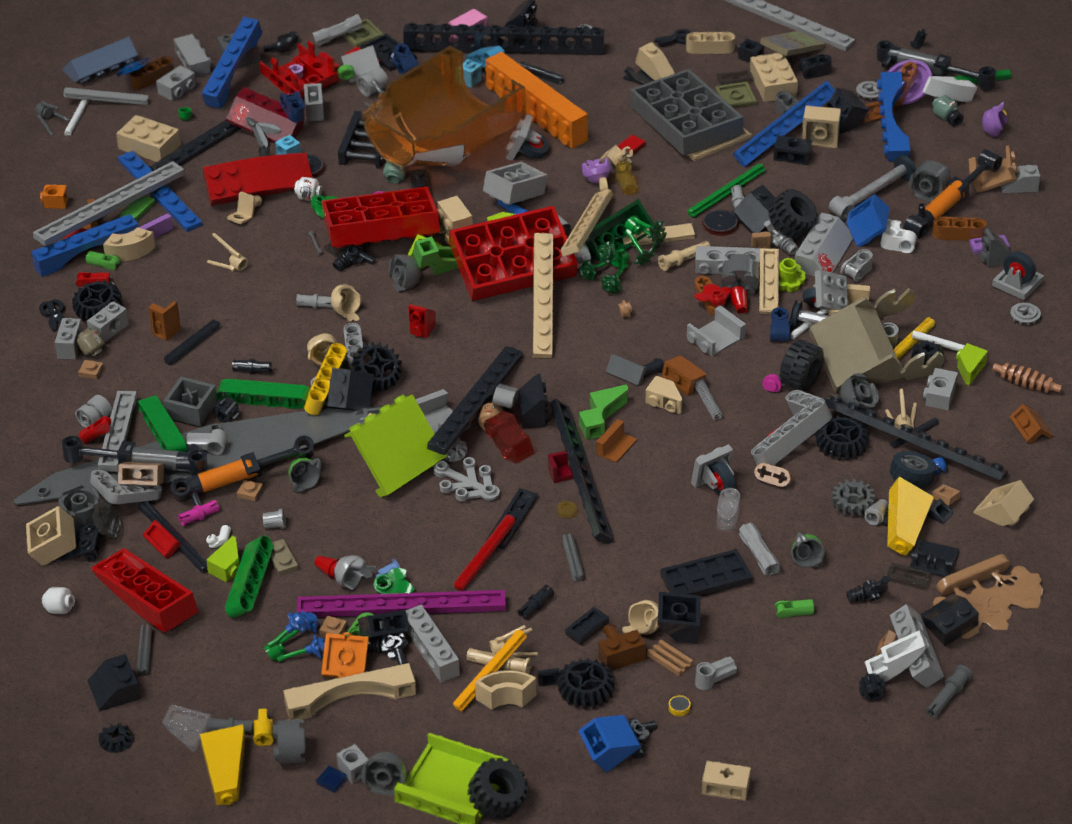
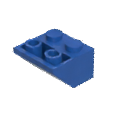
M875 194L848 214L846 224L858 247L870 243L874 237L882 235L886 230L890 207Z
M625 715L594 718L578 730L592 760L605 772L610 771L641 748Z

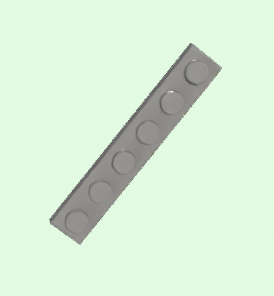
M117 391L110 416L112 420L110 431L105 435L102 449L119 450L122 441H126L137 400L136 391ZM100 456L98 470L118 472V458Z

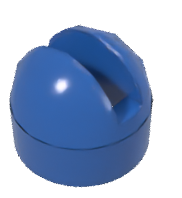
M939 457L932 460L936 465L935 474L941 475L940 471L942 470L946 472L947 465L944 458Z

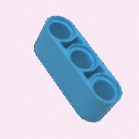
M500 46L481 48L468 54L466 60L470 59L481 64L482 67H486L485 59L500 52L505 54Z

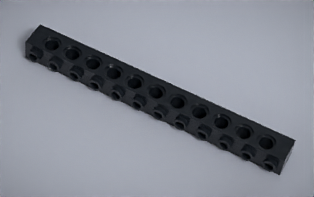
M408 23L404 25L403 42L410 50L476 51L481 48L500 46L504 52L604 54V29L599 27L586 29L583 27L567 28L565 26L551 28L549 26L517 27L509 25L508 27H503L500 25L483 26L481 24L467 26L466 24L434 25L426 23L419 25ZM422 34L425 37H418L417 35ZM438 34V35H440L441 37H440V38H436L434 35ZM468 35H472V36H474L475 38L470 39V38H468L467 36H468ZM484 36H490L491 38L486 39ZM506 36L508 39H501L500 37ZM521 36L524 37V39L519 40L517 37ZM534 37H540L541 39L535 40ZM555 37L558 40L553 41L550 38ZM567 38H573L575 40L569 41L567 40ZM589 38L591 41H585L584 39Z

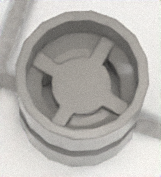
M373 69L369 73L357 78V86L366 97L377 92V89L371 82L372 79L375 80L381 90L389 86L388 77L383 69Z
M95 395L87 404L77 409L75 415L78 422L86 428L103 416L109 417L112 413V407L103 396Z

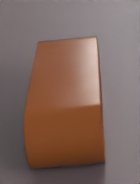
M937 217L934 219L932 235L939 240L969 241L970 239L984 237V229H986L987 223L981 218Z

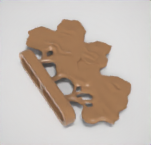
M1000 554L944 577L937 583L936 589L942 596L955 593V595L966 598L979 612L978 626L961 636V638L968 639L979 633L982 623L988 624L994 630H1007L1009 625L1007 620L1012 615V611L1008 608L1011 604L1025 609L1039 608L1041 604L1040 597L1043 595L1044 590L1040 585L1042 581L1040 574L1030 573L1025 567L1016 566L1012 569L1011 575H1001V573L1009 568L1010 561L1004 554ZM991 577L996 579L995 586L987 589L979 583ZM1001 579L1004 581L1008 579L1014 582V585H1007ZM974 584L976 586L971 594L968 595L960 591ZM935 597L933 606L946 597Z

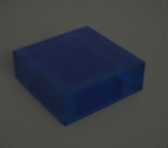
M328 766L316 779V784L335 793L347 780V774Z

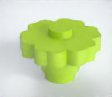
M791 258L779 261L778 290L798 291L800 286L804 285L805 272Z

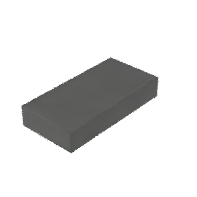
M611 354L606 372L640 385L647 367L619 355Z

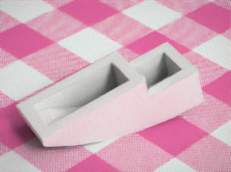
M929 76L923 92L936 97L946 95L954 101L970 102L977 90V86L969 80Z
M920 630L882 647V654L865 661L868 673H876V675L880 676V679L884 678L886 682L909 667L926 649Z

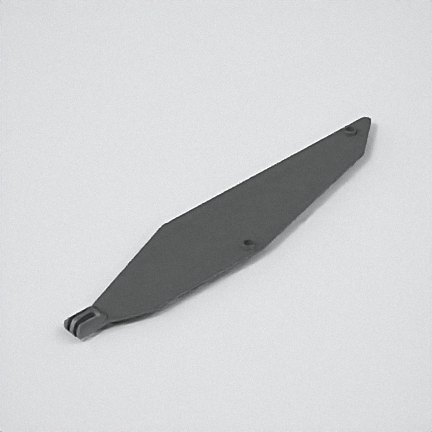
M383 405L362 408L358 411L322 408L321 413L318 415H311L306 411L220 424L215 423L181 433L186 443L188 433H211L215 429H221L227 433L228 439L222 454L213 455L207 450H203L207 454L208 470L240 460V456L254 452L258 460L293 448L295 440L302 435L311 437L314 445L350 431L349 428L357 423L361 425L365 422L364 418L369 413H380L379 409ZM157 441L140 446L162 449ZM303 445L299 449L304 450L308 448V446ZM99 459L52 474L15 498L14 504L22 505L59 499L62 497V492L65 489L74 485H83L84 488L89 489V486L95 488L90 483L91 472L98 470ZM164 469V483L173 482L179 477L187 478L191 476L188 472ZM108 472L118 482V472ZM119 484V485H120V486H127V485H131V484Z

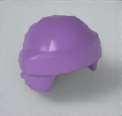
M1004 101L1000 105L987 110L982 117V127L991 137H998L1000 131L1003 130L1002 126L1008 122L1007 116L1002 110L1005 105Z
M605 158V161L599 164L600 159L594 161L587 160L589 166L586 163L582 164L583 176L589 182L596 184L599 183L600 178L606 177L607 179L612 171V165L608 158Z

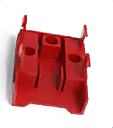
M307 41L308 50L301 44H298L299 55L293 57V61L278 67V61L271 58L272 70L260 61L261 74L285 94H294L295 91H298L302 99L305 98V84L321 83V88L324 89L337 83L339 76L338 72L334 69L335 60L328 55L327 64L314 53L315 45L310 41ZM295 64L301 65L304 76L299 79L288 67Z

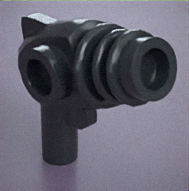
M295 31L277 37L276 43L263 46V51H288L291 49L290 46H293L298 41L299 35Z
M350 244L349 247L339 254V257L334 260L332 265L336 270L341 271L350 266V264L352 265L355 262L360 264L363 260L373 264L375 257L363 252V245Z
M883 576L878 582H875L874 579L868 580L863 583L862 588L858 585L854 590L851 588L849 591H846L849 603L860 602V599L862 602L865 599H868L869 602L880 599V595L884 594L888 589L887 584L890 582V578Z
M403 632L382 635V638L378 636L377 638L369 639L367 652H379L380 654L383 652V654H388V657L391 659L396 658L398 665L406 664V660L402 650L407 646L408 642L404 638Z
M633 717L628 721L641 748L631 755L633 759L644 758L646 752L645 738H648L649 730L657 729L656 721L640 723L638 719Z

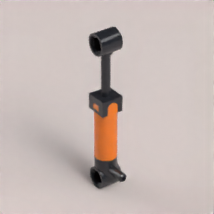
M987 149L983 150L977 162L979 167L964 180L954 176L947 182V188L926 207L924 203H920L918 205V214L907 218L904 230L914 232L919 239L926 235L929 227L934 223V219L944 215L957 202L962 203L969 197V184L985 170L993 173L997 172L1002 165L1003 158Z
M302 435L295 440L293 448L258 460L254 452L240 456V460L187 478H176L171 484L173 498L179 502H185L191 498L194 506H201L199 494L246 478L249 481L260 477V467L295 455L298 459H311L314 455V442L311 437ZM303 445L309 447V449L305 451L299 448ZM180 487L187 489L183 493L177 492V489Z

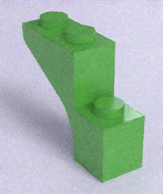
M432 236L415 241L413 255L420 268L430 265L434 275L458 268L451 247L436 246Z
M627 384L590 393L591 409L579 412V426L586 440L601 437L605 433V419L628 403Z

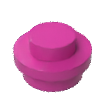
M770 374L763 379L762 385L765 390L778 392L782 382L779 376Z

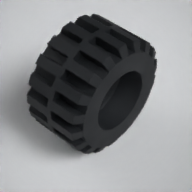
M786 189V191H783L771 203L768 209L772 225L781 234L787 235L789 238H801L818 220L817 208L813 201L806 194L804 195L801 191H796V189Z
M802 339L793 342L783 357L779 373L780 381L794 389L806 392L815 383L821 372L824 361L823 348Z
M491 758L488 762L484 761L478 767L468 784L467 795H470V803H474L473 808L480 810L482 816L486 814L492 820L495 817L497 820H502L504 816L507 819L523 803L529 789L527 787L528 780L524 778L525 773L518 770L519 766L517 764L514 766L511 764L512 761L507 760L505 762L503 758H498L497 760ZM490 784L500 786L506 794L496 792Z

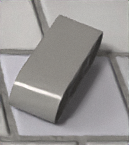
M348 323L344 326L347 364L350 370L353 368L351 366L353 355L357 353L358 348L363 347L361 328L357 323Z
M499 384L496 387L492 404L511 409L514 406L518 388Z

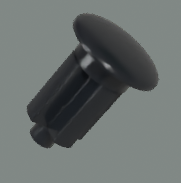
M925 29L918 30L914 41L910 42L913 48L920 50L927 36Z

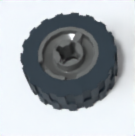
M901 451L893 456L890 475L895 480L901 477L918 488L927 487L933 481L936 465L926 455L912 451Z

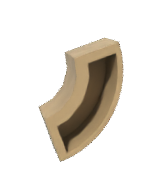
M137 227L127 234H112L103 244L105 255H115L119 257L120 261H130L143 257L155 248L153 232Z
M498 671L488 674L475 682L476 700L492 710L505 704H513L523 708L537 695L536 678L519 671Z

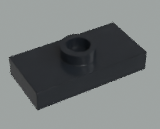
M593 607L565 629V634L581 645L609 623V617Z

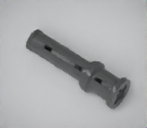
M958 665L955 668L954 674L946 679L945 687L929 707L926 708L925 712L927 715L931 716L934 712L932 717L936 719L953 696L962 692L964 684L973 677V673L968 667Z

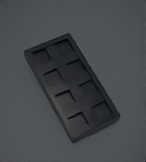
M737 549L660 569V575L669 593L703 596L752 583V575Z

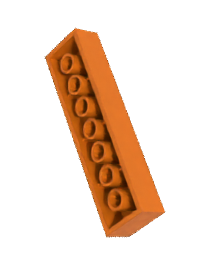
M503 52L485 59L486 86L489 90H493L500 98H504L510 105L515 106L520 113L533 116L532 121L538 123L542 129H546L553 137H557L564 145L569 146L571 149L588 141V114Z

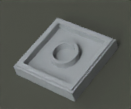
M373 46L341 57L344 65H352L355 70V76L349 79V82H355L359 76L367 74L373 69L380 68Z

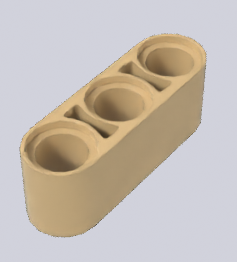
M730 32L689 33L686 36V51L691 54L732 53L735 48V35Z

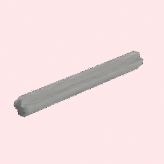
M77 88L64 89L65 98L147 105L149 101L148 95Z

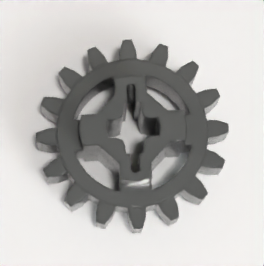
M846 479L844 484L838 482V487H833L831 500L832 505L837 506L836 510H843L844 515L847 512H850L851 516H854V513L862 515V511L865 512L867 508L875 503L874 489H870V484L863 485L862 480L857 483L856 479H853L852 482Z

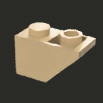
M655 376L646 388V403L654 407L666 409L669 412L681 414L682 397L674 382Z

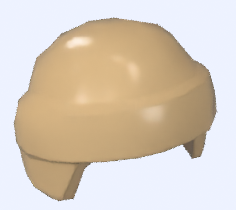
M343 284L335 287L331 294L333 309L344 318H347L349 323L352 320L358 321L360 319L355 312L361 305L362 296L350 285Z
M329 333L314 336L307 344L308 359H312L316 364L322 365L330 346L337 343L336 339Z
M643 600L630 606L628 613L630 626L623 627V633L638 630L640 635H648L658 630V604L656 602Z

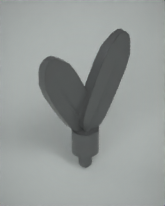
M245 118L248 122L247 124L253 128L259 145L261 147L266 146V149L268 147V140L264 132L276 134L281 131L277 125L257 123L252 118Z

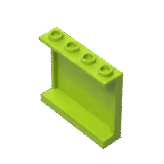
M404 394L394 399V404L391 406L390 404L384 405L379 409L380 413L377 415L373 413L365 417L364 423L361 425L357 423L349 428L350 432L344 435L345 438L352 437L380 487L375 490L380 497L389 495L447 457V455L444 456L427 449V443L435 433L413 394L406 397Z
M428 733V745L405 780V783H397L394 788L395 802L458 824H479L483 816L480 814V810L473 808L474 803L469 801L470 795H467L468 784L484 761L488 762L491 758L495 760L503 758V761L506 762L509 759L485 752L482 749L464 745L461 742L446 739L440 735ZM490 784L491 787L496 792H498L500 786L496 784Z

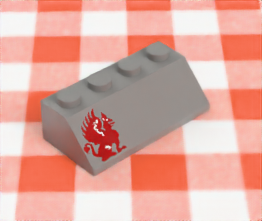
M821 213L816 224L812 227L795 254L796 264L801 266V270L805 274L815 276V271L818 270L833 273L853 241L848 227L839 217Z

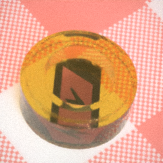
M562 501L557 505V514L561 518L569 519L577 513V506L571 501Z

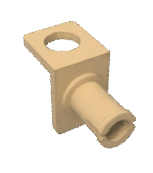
M615 145L604 153L600 158L599 164L605 158H608L619 171L624 172L632 162L629 158L633 155V150L631 149L627 152L630 147L626 146L620 150Z
M240 192L237 212L229 215L227 219L239 224L251 220L254 215V208L262 204L259 203L262 202L260 196H252Z

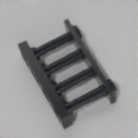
M354 111L338 150L339 165H346L347 160H351V158L376 161V169H380L381 164L385 163L386 158L380 154L373 143L356 141L359 137L369 138L367 131H360L368 122L362 118L361 111ZM385 130L384 133H370L373 139L381 140L376 145L385 154L393 135L391 131ZM361 148L377 150V153L372 154L353 152L352 149Z

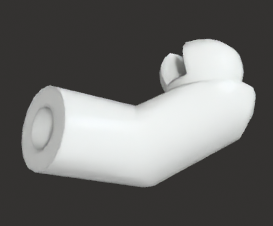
M223 525L219 536L209 535L206 539L209 547L217 548L223 545L229 539L231 528Z

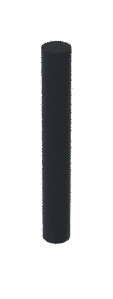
M934 417L913 429V431L918 433L925 432L938 425L939 421ZM897 438L890 442V446L896 449L908 441Z

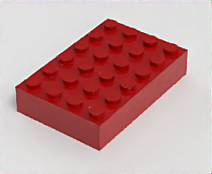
M428 186L321 201L323 220L332 247L342 248L350 244L362 245L365 242L379 243L387 239L394 241L402 237L415 238L417 234L431 236L440 232L438 211Z
M554 206L450 230L449 245L471 301L533 287L535 233L553 234V281L576 276L578 262L574 253L565 256L561 253V248L568 238Z

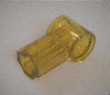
M627 161L618 162L616 164V181L619 182L623 194H634L638 191V187L632 173V165Z

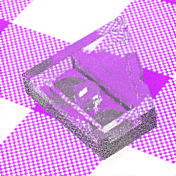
M171 705L163 719V726L191 751L195 752L201 742L200 734L206 732L211 715Z

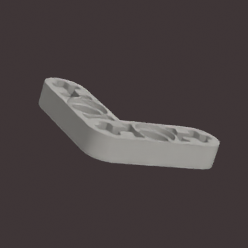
M94 470L91 472L90 483L110 503L123 504L158 500L161 498L162 487L160 485L120 486L104 470Z

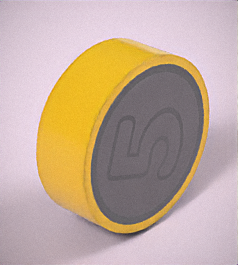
M685 696L672 697L669 701V711L675 716L688 714L690 711L689 699Z

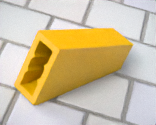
M898 477L889 489L887 547L906 556L915 545L934 497L901 477Z
M243 725L200 734L202 750L217 806L222 804L230 805L235 801H239L245 748Z

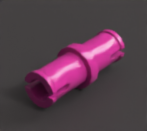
M212 500L201 506L196 505L193 509L178 514L179 522L183 520L180 524L185 526L196 520H204V517L219 512V505H214L217 501Z

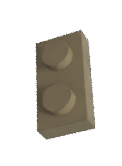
M284 539L272 542L273 550L270 560L278 575L298 570V564Z

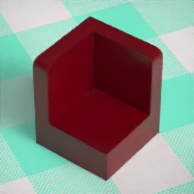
M567 451L548 454V471L553 483L573 479V474L568 465Z

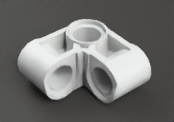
M888 219L886 230L881 236V246L888 250L910 253L914 249L917 236L912 231L903 230L901 221Z

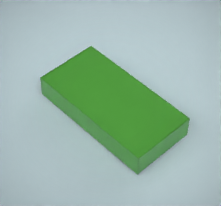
M144 195L132 201L119 213L120 218L131 214L137 221L155 204V199Z

